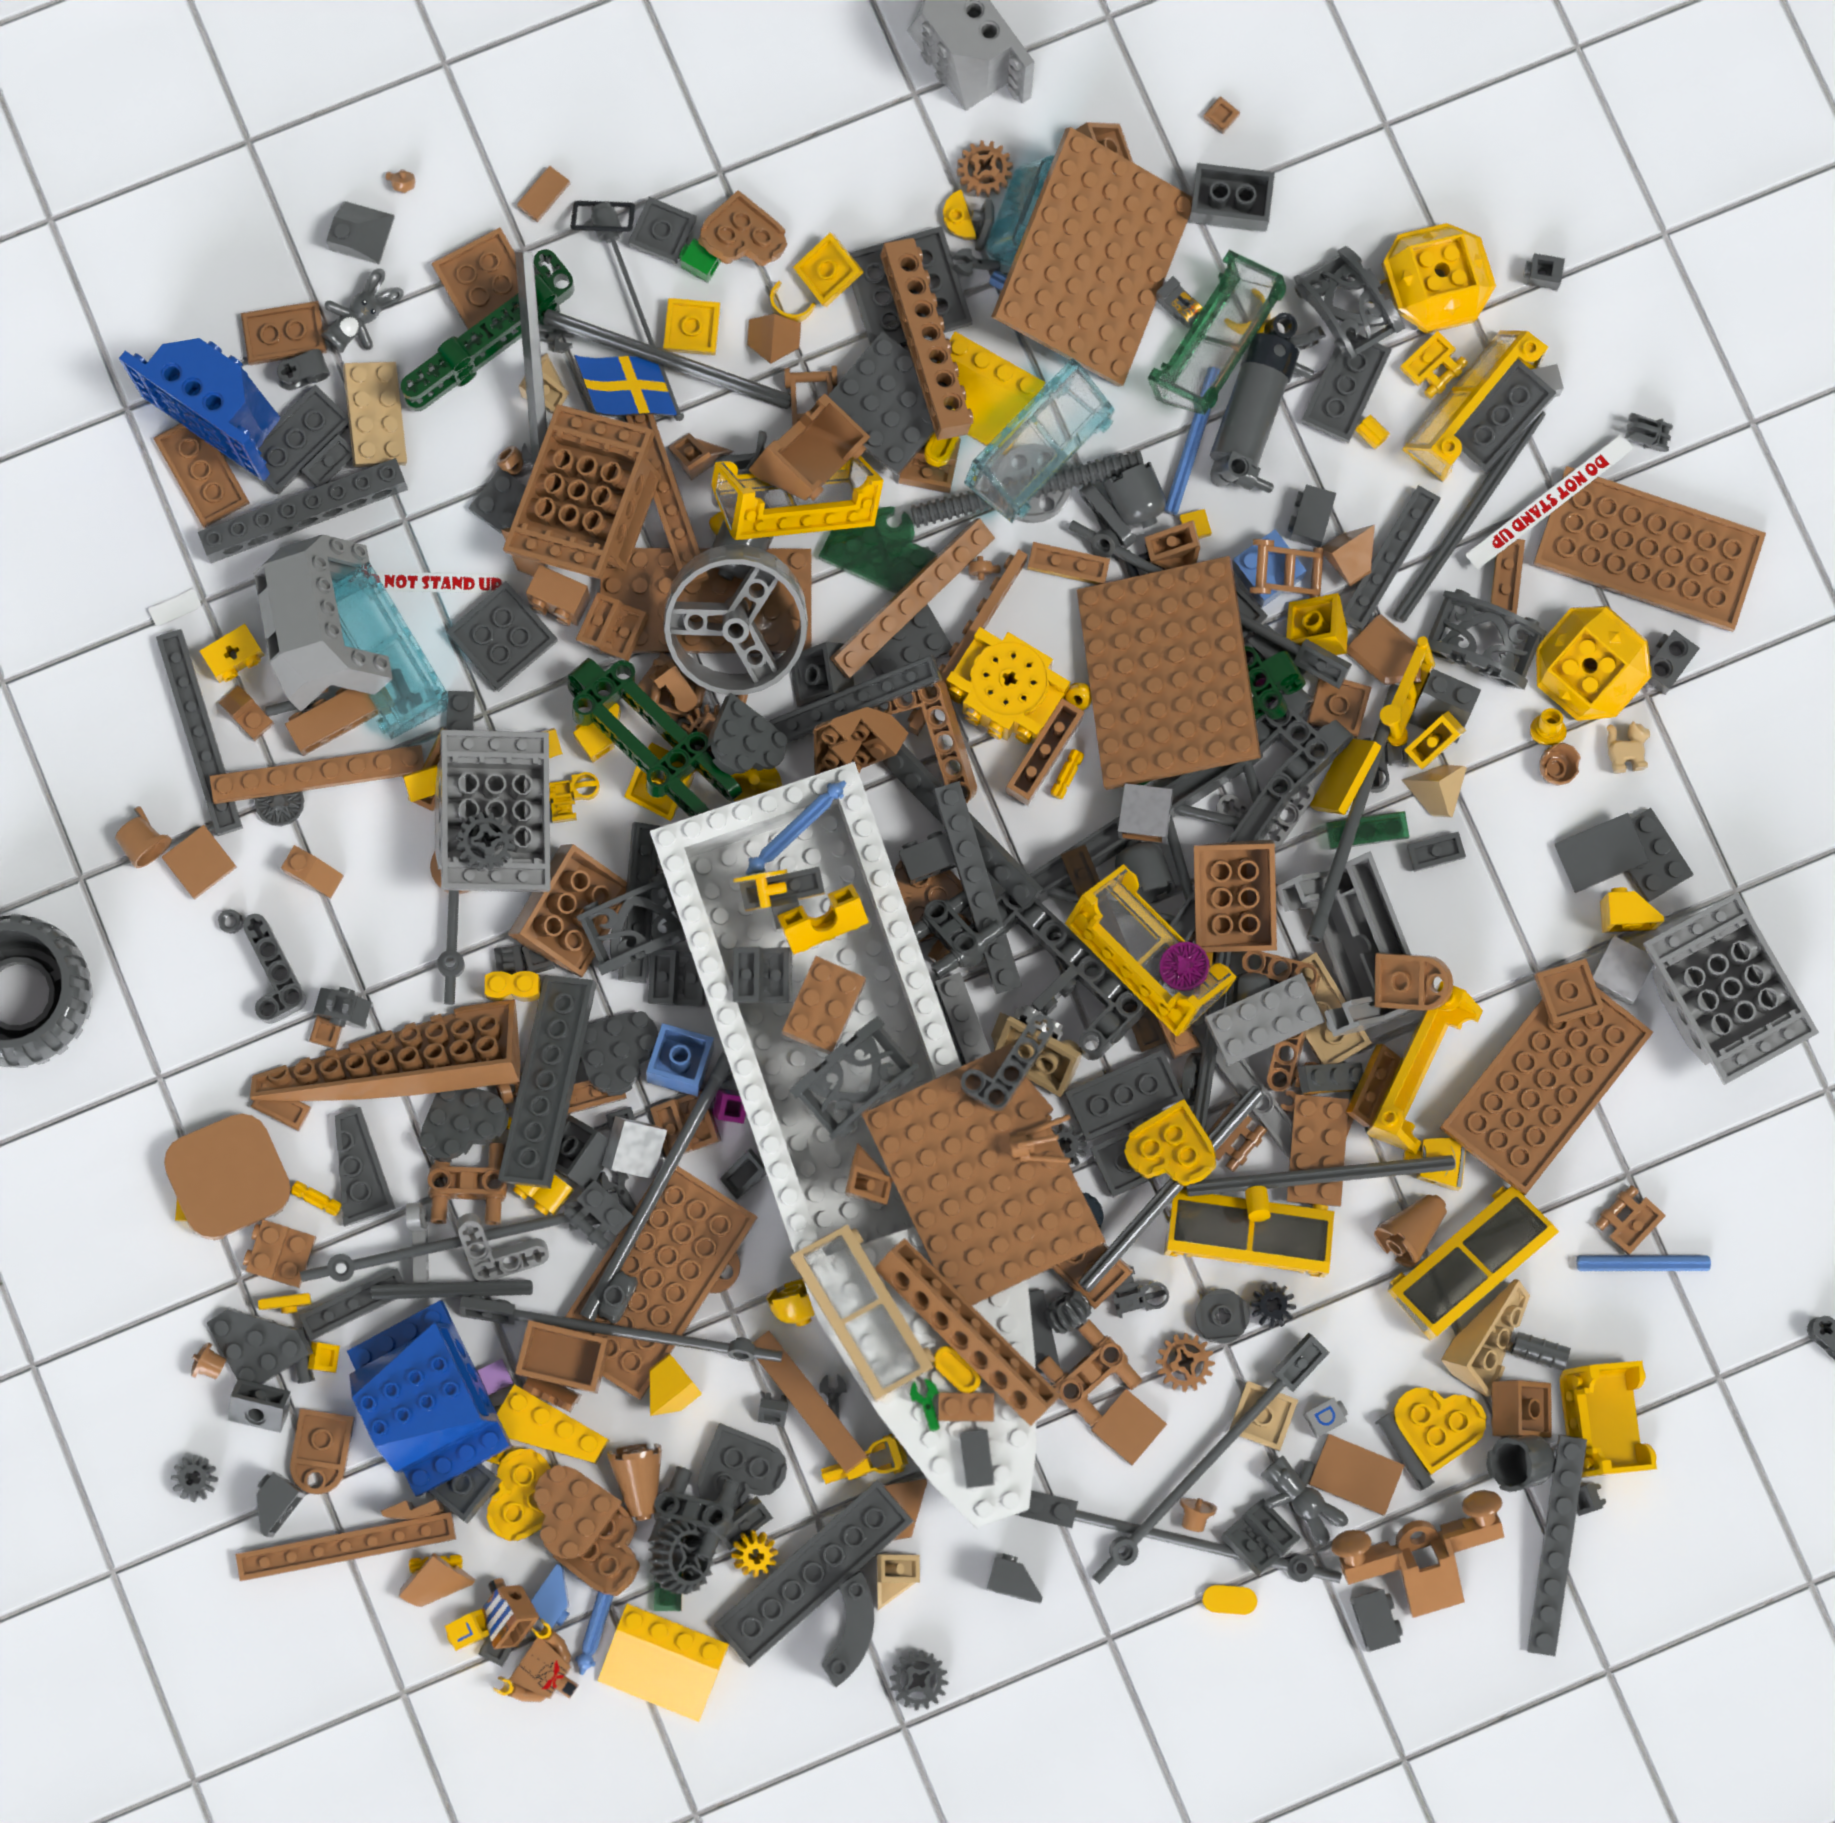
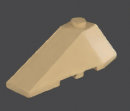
M1514 1279L1453 1339L1441 1359L1454 1377L1485 1397H1490L1492 1382L1499 1381L1503 1375L1505 1367L1502 1366L1505 1353L1506 1351L1511 1352L1514 1344L1510 1342L1513 1330L1520 1326L1530 1298L1529 1293L1519 1280Z

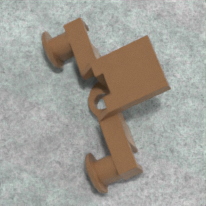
M1475 1491L1469 1494L1462 1503V1511L1471 1518L1466 1519L1465 1517L1440 1525L1441 1531L1439 1532L1427 1521H1412L1399 1530L1396 1536V1545L1390 1546L1388 1541L1371 1546V1538L1366 1532L1353 1529L1338 1534L1333 1539L1331 1548L1335 1555L1340 1556L1342 1573L1348 1585L1400 1569L1412 1618L1465 1602L1454 1553L1504 1538L1502 1522L1496 1513L1502 1506V1499L1493 1491ZM1415 1532H1423L1418 1538H1410ZM1431 1546L1437 1557L1438 1564L1419 1569L1411 1552Z

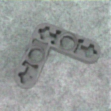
M1310 783L1304 787L1309 798H1302L1298 804V807H1302L1301 811L1292 804L1296 800L1298 793L1291 799L1292 803H1288L1285 809H1290L1294 812L1295 819L1287 823L1279 816L1276 820L1280 827L1288 830L1285 832L1281 828L1277 835L1279 841L1274 840L1275 849L1284 843L1312 802L1314 789ZM1232 794L1224 795L1219 799L1216 806L1217 813L1237 816L1233 811L1225 813L1223 811V802L1226 804L1230 801L1233 802V809L1237 812H1240V809L1243 808L1245 811L1241 814L1240 818H1244L1251 807ZM1274 824L1268 833H1273L1277 825ZM1268 835L1263 840H1268Z
M407 1203L406 1224L407 1228L412 1231V1246L428 1243L427 1209L421 1203ZM428 1254L413 1257L414 1284L429 1283Z
M471 1213L464 1214L457 1221L458 1234L473 1276L480 1282L495 1280L542 1265L548 1260V1247L542 1239L534 1238L491 1251L483 1225L477 1215ZM467 1225L473 1227L474 1235L470 1236ZM474 1244L484 1245V1248L479 1252H472L470 1250ZM538 1249L539 1254H534L533 1251ZM522 1253H524L525 1259H522ZM508 1256H515L517 1258V1261L513 1264H505L503 1262ZM496 1261H498L499 1267H496ZM486 1266L487 1270L483 1271L481 1267Z

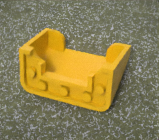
M1643 1361L1594 1364L1562 1371L1560 1375V1391L1566 1436L1587 1439L1582 1478L1657 1469V1456L1652 1446L1647 1443L1640 1444L1633 1390L1641 1388L1646 1378Z

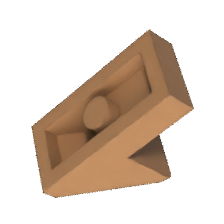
M239 685L219 702L254 741L274 725V722Z

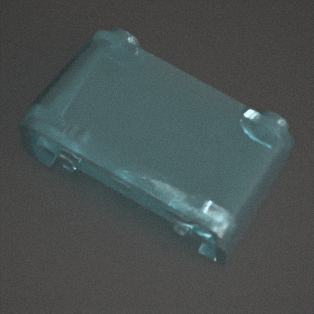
M1053 155L1020 165L1015 170L987 241L986 251L990 259L999 260L1001 264L1011 267L1027 227L1023 225L1033 196L1039 197L1053 162Z

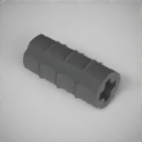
M1518 1332L1511 1354L1547 1365L1550 1368L1564 1370L1571 1348Z

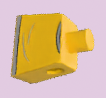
M1452 1138L1423 1139L1420 1149L1416 1154L1404 1150L1403 1160L1452 1155L1455 1160V1168L1453 1170L1418 1173L1416 1178L1454 1191H1459L1462 1188L1466 1149Z

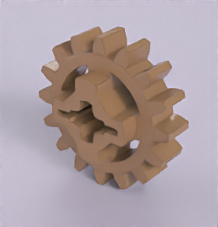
M980 140L979 147L976 148L971 143L970 152L967 150L962 151L964 159H958V166L961 168L957 169V176H963L960 179V184H968V193L974 189L976 190V197H979L981 192H985L986 197L990 198L991 191L999 195L1000 186L1003 188L1008 187L1007 180L1012 179V172L1010 170L1013 169V162H1007L1010 159V154H1002V145L996 149L994 148V141H991L989 146H985L983 140ZM998 161L1002 166V173L996 168ZM968 165L974 170L972 177L968 173Z
M1184 1333L1182 1340L1177 1335H1174V1343L1166 1340L1164 1345L1167 1349L1158 1350V1353L1163 1357L1156 1360L1155 1364L1162 1365V1369L1157 1374H1165L1166 1378L1163 1383L1166 1384L1171 1381L1173 1383L1172 1390H1175L1179 1385L1182 1386L1183 1393H1186L1188 1386H1191L1193 1391H1196L1198 1382L1202 1385L1207 1383L1204 1376L1211 1377L1213 1375L1208 1370V1367L1215 1365L1214 1361L1208 1360L1213 1351L1206 1352L1204 1348L1208 1343L1206 1341L1201 1345L1197 1343L1199 1339L1197 1335L1192 1340H1189L1188 1333ZM1184 1345H1190L1199 1352L1195 1354L1189 1352ZM1174 1349L1176 1357L1173 1362L1167 1364L1168 1355ZM1181 1355L1186 1359L1192 1360L1189 1370H1186L1184 1366L1180 1367L1178 1365L1182 1360ZM1203 1362V1369L1199 1376L1196 1377L1194 1371L1196 1365ZM1178 1372L1184 1375L1186 1381L1175 1378L1171 1373Z

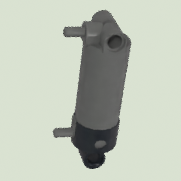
M1289 313L1278 314L1267 321L1264 333H1255L1250 336L1240 364L1239 374L1210 452V457L1214 460L1210 477L1217 486L1223 487L1234 483L1247 490L1256 487L1267 493H1271L1274 488L1273 483L1258 477L1261 469L1258 467L1286 386L1291 382L1293 373L1307 379H1311L1314 375V370L1297 363L1300 352L1295 345L1288 342V339L1295 335L1298 328L1296 319ZM1278 323L1284 327V333L1278 330Z

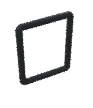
M575 201L573 203L570 227L572 230L630 232L633 229L635 204L632 202H609L611 207H630L628 227L576 225L578 206H595L608 201Z

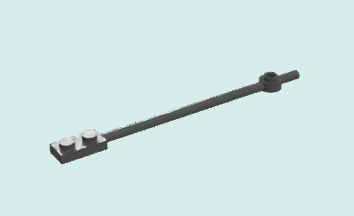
M1074 520L1068 528L1072 532L1091 541L1092 550L1100 557L1107 558L1114 554L1148 574L1163 571L1158 566L1121 547L1118 537L1110 530L1103 529L1096 533ZM1240 612L1242 626L1295 654L1294 662L1298 667L1338 689L1343 685L1352 666L1351 663L1308 639H1305L1300 646Z
M448 691L446 729L474 731L475 692ZM457 890L448 891L446 951L437 960V967L445 977L444 1004L447 1005L455 1004L456 977L460 976L465 968L464 959L457 952L459 891ZM447 960H455V965L453 967H447Z
M617 1192L611 1193L610 1195L619 1202ZM578 1201L564 1204L565 1210L572 1206L577 1212L584 1207ZM561 1213L484 1231L489 1241L568 1223L570 1231L578 1230L579 1228H574L569 1223L570 1219ZM591 1213L585 1218L592 1226L601 1224ZM457 1236L354 1260L345 1254H337L329 1260L327 1266L300 1271V1277L302 1282L328 1276L337 1282H345L353 1276L355 1270L458 1248L463 1245L460 1237ZM338 1264H344L346 1266V1271L344 1273H338L336 1271V1266Z
M477 1295L462 1296L460 1302L461 1317L510 1325H514L515 1320L522 1322L530 1320L560 1328L725 1353L739 1361H752L754 1358L782 1362L783 1351L757 1348L750 1339L738 1337L730 1343L516 1310L515 1304H511L507 1300L498 1299L490 1301Z
M1308 1333L1272 1371L1278 1379L1130 1537L1121 1536L1112 1541L1109 1547L1111 1557L1092 1576L1099 1585L1118 1565L1127 1566L1132 1564L1138 1556L1137 1544L1285 1387L1294 1392L1330 1352L1312 1334ZM1125 1546V1551L1119 1553V1548Z
M1032 1490L1029 1510L1019 1513L1021 1517L1072 1528L1074 1521H1079L1133 1534L1140 1526L1139 1524L1076 1510L1078 1501ZM1152 1528L1145 1536L1146 1538L1241 1560L1227 1545ZM1296 1555L1290 1560L1280 1558L1271 1566L1287 1571L1289 1577L1296 1582H1306L1315 1577L1340 1583L1342 1577L1341 1572L1316 1567L1312 1559L1306 1555ZM1299 1563H1303L1306 1566V1571L1303 1574L1298 1573L1296 1570Z

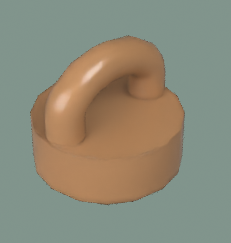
M510 446L500 453L496 464L510 475H517L523 467L522 452L516 446Z
M520 1081L495 1085L497 1094L504 1104L513 1102V1098L517 1097ZM512 1084L515 1085V1090L513 1092L510 1088V1085Z

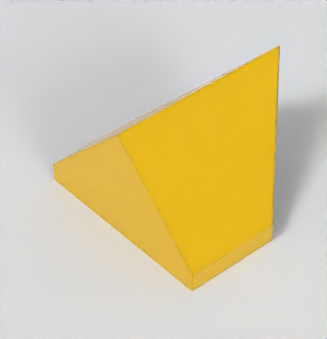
M670 1353L649 1369L650 1416L682 1411L702 1395L694 1382Z

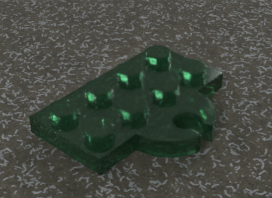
M889 506L878 509L874 526L831 530L818 557L826 563L897 594L936 556V553L913 543L915 538L914 524L905 511L901 515L902 523L896 528L888 526V519L895 514V507Z

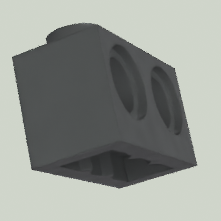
M1673 630L1670 636L1667 634L1662 636L1656 645L1659 651L1654 657L1649 654L1652 677L1648 680V683L1664 695L1670 690L1700 649L1676 630ZM1669 646H1678L1681 650V655L1675 656L1671 654ZM1654 667H1663L1666 671V676H1658L1654 672Z

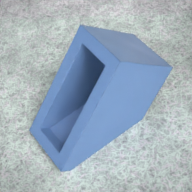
M556 1564L531 1600L540 1617L539 1619H544L551 1628H554L556 1625L561 1627L570 1615L566 1611L570 1605L564 1568L559 1564Z

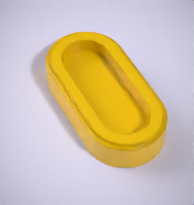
M934 433L925 447L924 458L926 462L935 467L946 465L960 436L937 440Z
M951 1346L940 1347L934 1354L935 1361L933 1363L935 1368L958 1391L972 1393L977 1390L981 1383V1376Z
M1213 1585L1204 1591L1202 1602L1210 1612L1247 1615L1255 1610L1257 1596L1254 1591L1246 1587Z

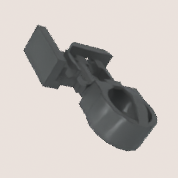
M1364 738V739H1362V740L1373 741V740H1371V738ZM1387 742L1374 778V786L1371 787L1370 792H1383L1388 787L1390 778L1387 764L1391 766L1394 762H1401V765L1405 764V767H1409L1408 754L1404 751L1407 748V742L1402 746H1393ZM1402 747H1403V750H1402L1403 760L1401 759V748H1402ZM1378 771L1383 772L1386 776L1385 782L1381 786H1379Z
M1131 1266L1130 1268L1133 1272L1115 1289V1293L1118 1292L1119 1297L1117 1298L1116 1294L1113 1296L1119 1318H1123V1313L1144 1307L1146 1311L1160 1309L1167 1304L1169 1299L1167 1287L1157 1281L1139 1287L1140 1291L1138 1292L1137 1287L1139 1285L1134 1283L1132 1275L1135 1274L1134 1267ZM1152 1286L1164 1288V1290L1145 1295L1146 1290ZM1166 1295V1299L1159 1305H1152L1147 1302L1149 1299Z

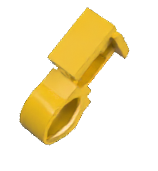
M583 772L571 775L572 780L549 783V803L551 804L553 823L576 821L577 815L572 810V805L575 804V801L591 800L598 795L600 784L594 774ZM585 777L594 779V781H584L578 783V781ZM596 786L595 791L589 795H582L577 791L578 788Z

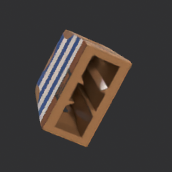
M497 1578L488 1584L492 1596L483 1606L486 1625L494 1649L517 1647L540 1617L522 1586H506L502 1578Z

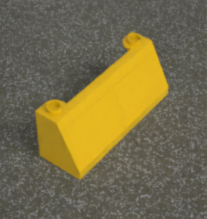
M1443 981L1435 988L1437 991L1443 989ZM1453 986L1452 994L1443 1006L1423 1011L1373 1122L1366 1132L1370 1137L1413 1154L1417 1153L1421 1142L1413 1135L1415 1125L1405 1120L1448 1026L1461 1030L1462 1024L1466 1021L1473 1020L1478 1023L1483 1012L1466 990Z

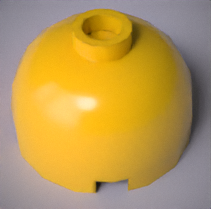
M802 1278L785 1283V1289L779 1293L775 1288L767 1294L768 1305L773 1315L781 1322L787 1324L796 1323V1326L799 1327L812 1321L811 1317L815 1313Z

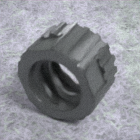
M232 909L220 913L218 922L221 930L229 934H235V932L241 930L243 918L240 913ZM234 916L236 924L231 928L225 925L226 918Z

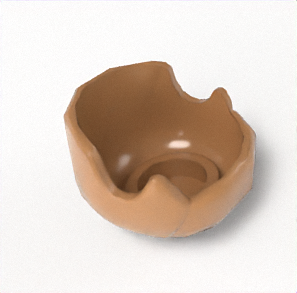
M1566 743L1552 745L1541 756V775L1548 783L1557 786L1570 783L1579 773L1580 754L1574 746Z

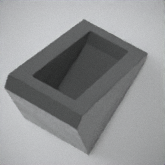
M749 1149L720 1180L733 1196L738 1199L763 1179L767 1173L763 1162L752 1149Z

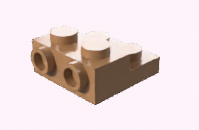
M262 1220L261 1225H255L252 1233V1239L256 1240L253 1250L248 1249L243 1260V1265L247 1266L246 1272L300 1289L302 1284L300 1271L306 1270L317 1237Z

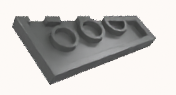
M358 1107L335 1115L343 1225L346 1227L396 1208L362 1108Z

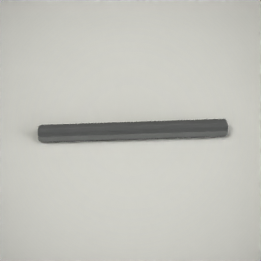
M531 1280L371 1286V1298L373 1300L469 1297L471 1295H531L533 1293V1282Z

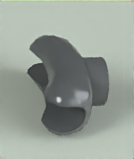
M620 1271L614 1276L604 1291L598 1309V1314L601 1318H607L612 1324L620 1321L637 1288L638 1280L636 1277L626 1275L625 1271Z

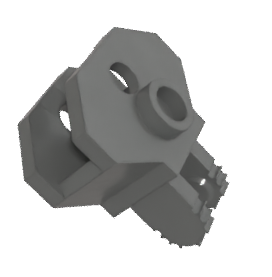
M340 987L339 991L320 988L313 1014L330 1019V1024L339 1027L349 1025L366 1029L367 1017L373 1002L356 996L354 990Z

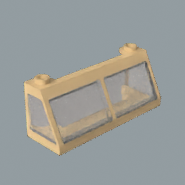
M847 1224L791 1255L790 1258L877 1403L932 1370L933 1365L931 1363L935 1359L927 1346L922 1348L860 1246L864 1242L856 1228L851 1230Z

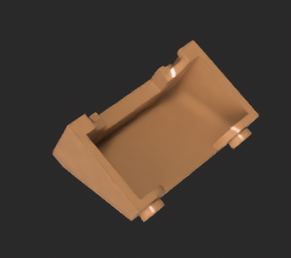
M825 393L815 402L816 404L812 409L807 411L779 440H774L748 470L756 478L805 501L809 498L814 501L823 492L822 485L852 457L857 460L866 451L867 448L864 444L870 438Z

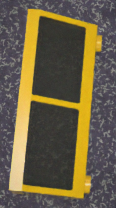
M1184 1186L1170 1203L1164 1255L1177 1257V1255H1184L1186 1253V1257L1207 1258L1298 1271V1273L1303 1274L1305 1271H1308L1311 1274L1310 1276L1324 1278L1329 1274L1334 1211H1328L1329 1206L1312 1204V1208L1269 1202L1271 1217L1262 1222H1254L1248 1218L1246 1199L1216 1194L1188 1196L1186 1186Z
M1502 1186L1492 1195L1494 1201L1410 1273L1405 1276L1401 1272L1390 1282L1393 1287L1388 1292L1429 1340L1442 1333L1559 1233L1558 1229L1514 1187L1511 1186L1506 1189Z

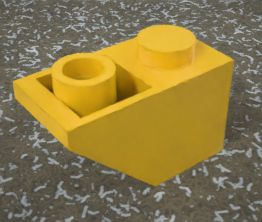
M616 703L609 711L620 720L621 710ZM594 723L588 726L576 725V730L573 732L574 737L592 763L615 748V744Z

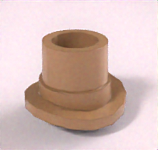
M207 1342L199 1350L198 1354L194 1353L192 1357L194 1359L191 1369L192 1377L196 1378L199 1373L216 1380L221 1373L226 1359L210 1349L212 1343Z
M1201 1498L1180 1499V1505L1184 1508L1181 1525L1190 1531L1203 1532L1207 1519L1216 1514L1217 1506L1208 1501H1203Z

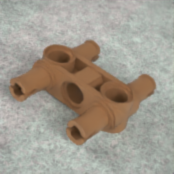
M489 1144L488 1166L485 1168L452 1167L450 1162H439L434 1159V1165L429 1169L428 1196L432 1200L431 1223H446L448 1200L468 1199L486 1201L485 1224L500 1225L502 1202L506 1199L508 1185L507 1183H501L499 1188L490 1189L488 1183L499 1177L505 1151L504 1144ZM439 1178H446L448 1180L447 1184L441 1188L434 1186V1182Z
M1087 1319L1077 1330L1092 1346L1090 1353L1068 1372H1064L1049 1355L1044 1357L1037 1366L1052 1382L1051 1386L1061 1395L1059 1399L1069 1409H1075L1090 1426H1093L1103 1416L1087 1399L1091 1391L1111 1373H1116L1130 1390L1137 1387L1143 1380L1129 1365L1128 1356L1123 1352L1122 1348L1110 1336H1104L1092 1321ZM1108 1347H1113L1116 1351V1358L1111 1362H1107L1103 1355ZM1073 1383L1076 1387V1393L1073 1397L1066 1398L1063 1394V1389L1067 1384Z

